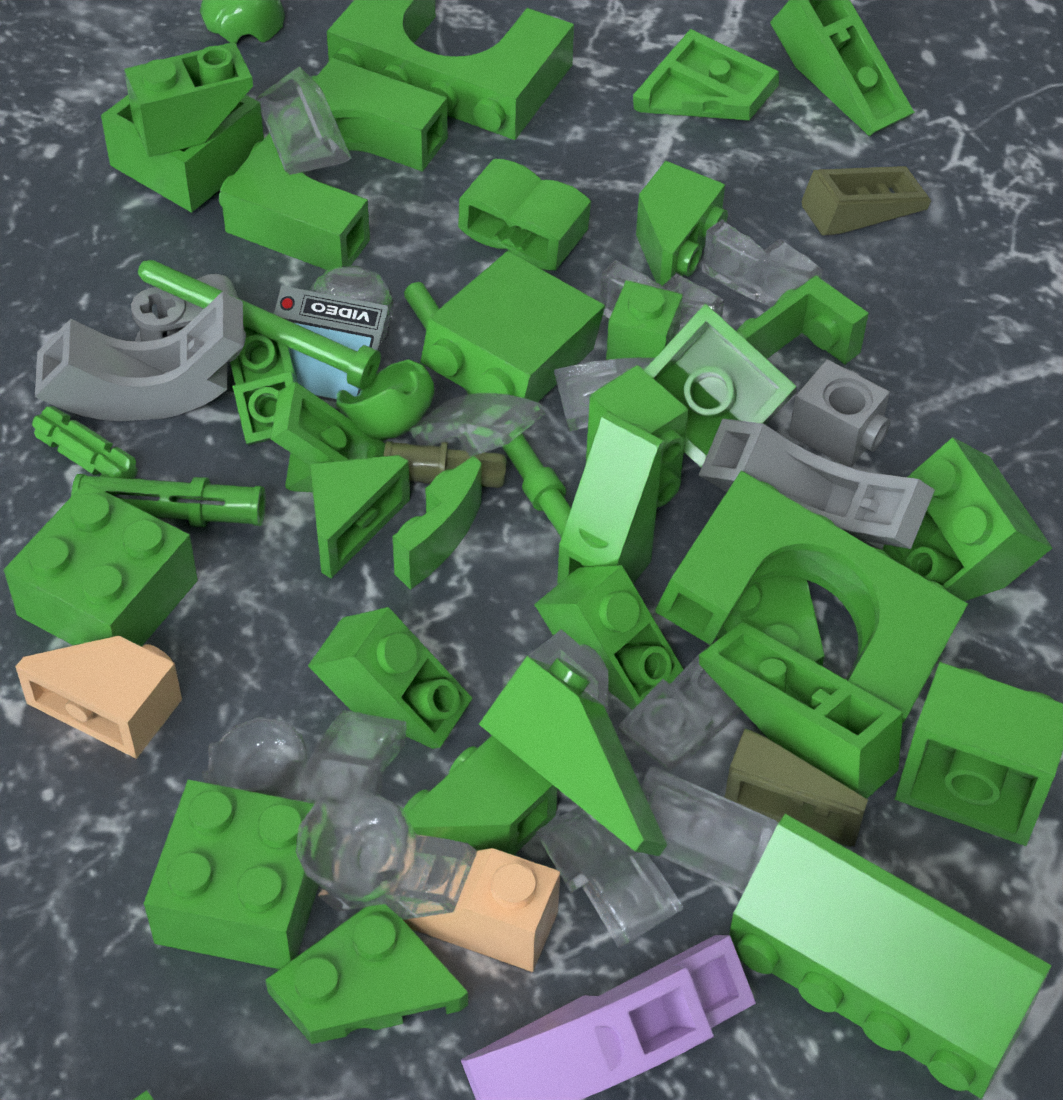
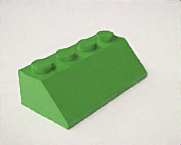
M786 813L778 823L733 913L729 933L738 958L750 969L761 974H774L797 988L801 996L815 1008L824 1012L835 1011L862 1027L867 1037L875 1044L890 1051L900 1050L927 1066L930 1073L943 1085L957 1091L967 1090L980 1099L984 1097L1021 1033L1052 966Z

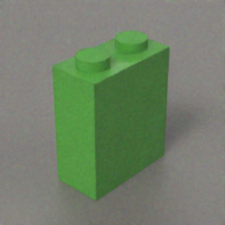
M507 251L429 317L420 363L520 420L594 349L605 305Z

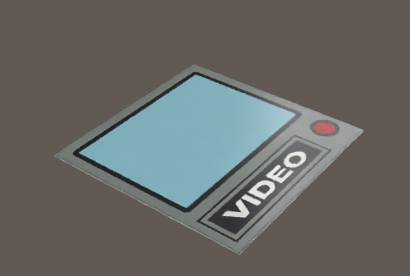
M281 285L274 314L355 351H358L363 345L378 350L388 306ZM291 348L298 384L333 408H337L336 400L339 390H346L353 396H357L360 393L361 389L347 383V373Z

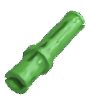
M77 474L72 485L71 496L84 482H87L113 496L160 497L158 501L119 499L156 518L189 520V524L193 527H205L208 521L246 523L261 526L265 516L266 494L264 487L211 484L208 477H194L190 483L141 478L95 477ZM190 499L199 501H220L225 502V504L210 505L201 503H181L178 502V500Z

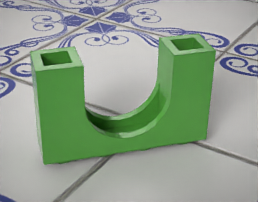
M354 0L327 30L329 61L335 58L447 97V116L513 140L517 139L572 67L574 24L526 8L506 35L495 46L486 51L468 56L438 55L414 44L436 17L435 0Z
M332 58L317 76L314 75L310 78L304 92L290 108L283 110L277 124L264 140L258 141L253 146L248 159L234 175H229L223 182L219 194V203L223 208L225 231L343 276L370 241L368 199L318 182L306 176L301 170L320 156L349 150L375 154L423 172L448 139L447 97Z
M741 470L673 574L654 612L707 644L712 645L740 598L754 584L769 578L782 576L797 577L814 582L831 592L842 602L856 626L858 653L846 680L902 711L904 722L968 603L949 593L939 583L927 580L896 562L883 550L871 547L840 529L827 517L811 512L781 494L774 486L759 481Z

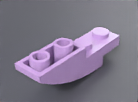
M714 935L600 996L584 995L468 1055L461 1059V1063L476 1100H581L637 1076L714 1037L711 1030L712 1027L751 1007L756 1002L730 935Z

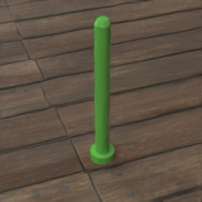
M154 260L143 261L138 269V275L143 282L203 309L222 292L215 287ZM241 300L243 301V327L347 373V383L358 389L365 390L371 384L380 364V351L366 345L355 351Z

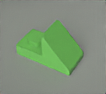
M293 382L279 391L271 440L290 452L285 484L286 489L294 492L313 493L310 464L384 457V442L367 436L351 419L297 382Z

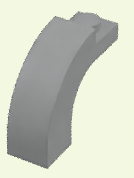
M222 291L183 329L171 336L153 341L136 342L115 339L70 319L37 352L35 397L71 413L108 421L164 419L199 408L227 390V362L237 358L246 339V333L243 329V301Z
M722 419L699 473L700 477L727 492L742 470L755 479L774 486L781 494L811 512L827 517L837 527L862 542L881 550L884 544L911 549L935 491L919 479L866 472L835 463L794 444L765 424Z

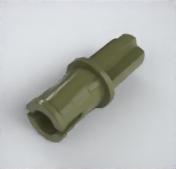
M386 441L384 456L400 455L409 461V481L431 484L434 478L441 472L456 468L472 456L482 463L483 487L499 488L505 482L507 461L502 454L448 449V442L442 441L441 446L411 445L393 441Z

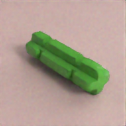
M47 406L40 415L34 417L32 426L35 428L34 434L36 438L50 447H58L57 451L91 474L98 475L101 472L100 477L135 479L138 470L135 467L136 460L133 456L118 447H114L111 450L113 443L80 422L70 420L71 416L57 407Z

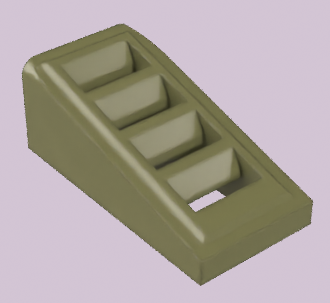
M906 166L813 170L802 198L803 209L823 236L841 234L927 210L931 203L929 196ZM889 188H892L895 193H891Z
M744 729L731 762L724 803L728 806L778 823L786 813L829 839L850 847H855L868 799L791 752L748 729Z

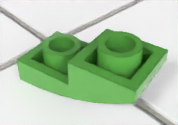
M243 328L246 333L244 346L237 358L231 361L230 364L235 385L232 387L245 441L249 446L271 440L278 393L293 382L298 383L290 347L250 329Z
M474 456L456 468L447 469L437 475L431 484L425 488L426 514L422 517L416 516L411 518L400 528L398 533L392 536L394 574L410 590L426 579L451 555L463 540L476 518L482 502V463Z

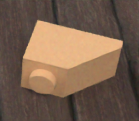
M121 636L25 656L16 665L18 677L28 705L136 759L182 701L175 663L171 658L155 646L146 644L141 647Z
M494 848L427 860L401 918L412 930L533 972L558 914L560 871Z

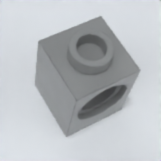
M827 359L795 396L789 436L851 468L866 449L874 452L885 438L890 426V419L884 417L890 391Z

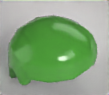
M202 0L200 8L201 17L208 31L219 34L230 43L235 42L236 44L241 36L247 34L253 35L263 43L270 40L282 28L285 18V12L280 0Z
M408 359L391 364L377 373L371 384L365 390H361L357 396L351 395L346 390H339L336 406L343 415L351 419L370 438L378 440L392 439L406 434L420 422L431 405L434 396V383L425 366Z

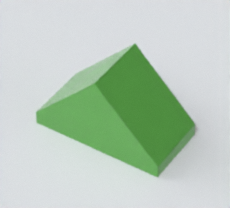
M400 455L310 464L321 573L327 577L332 578L410 501L409 461Z

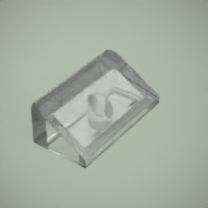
M300 66L257 96L256 100L260 102L261 112L283 167L289 175L341 164L351 159L322 89Z
M650 766L641 788L667 843V847L660 857L743 894L778 825L776 820L659 768Z

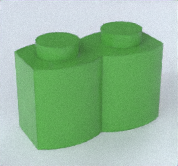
M493 159L459 198L458 228L479 243L493 248L508 249L511 253L540 269L556 270L588 231L591 200L573 186L554 180H541L535 173L521 164L505 159Z

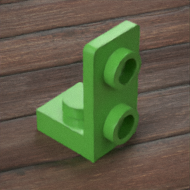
M815 275L796 290H787L773 307L756 319H747L736 332L766 359L802 333L815 346L826 350L843 364H847L861 353L869 313Z

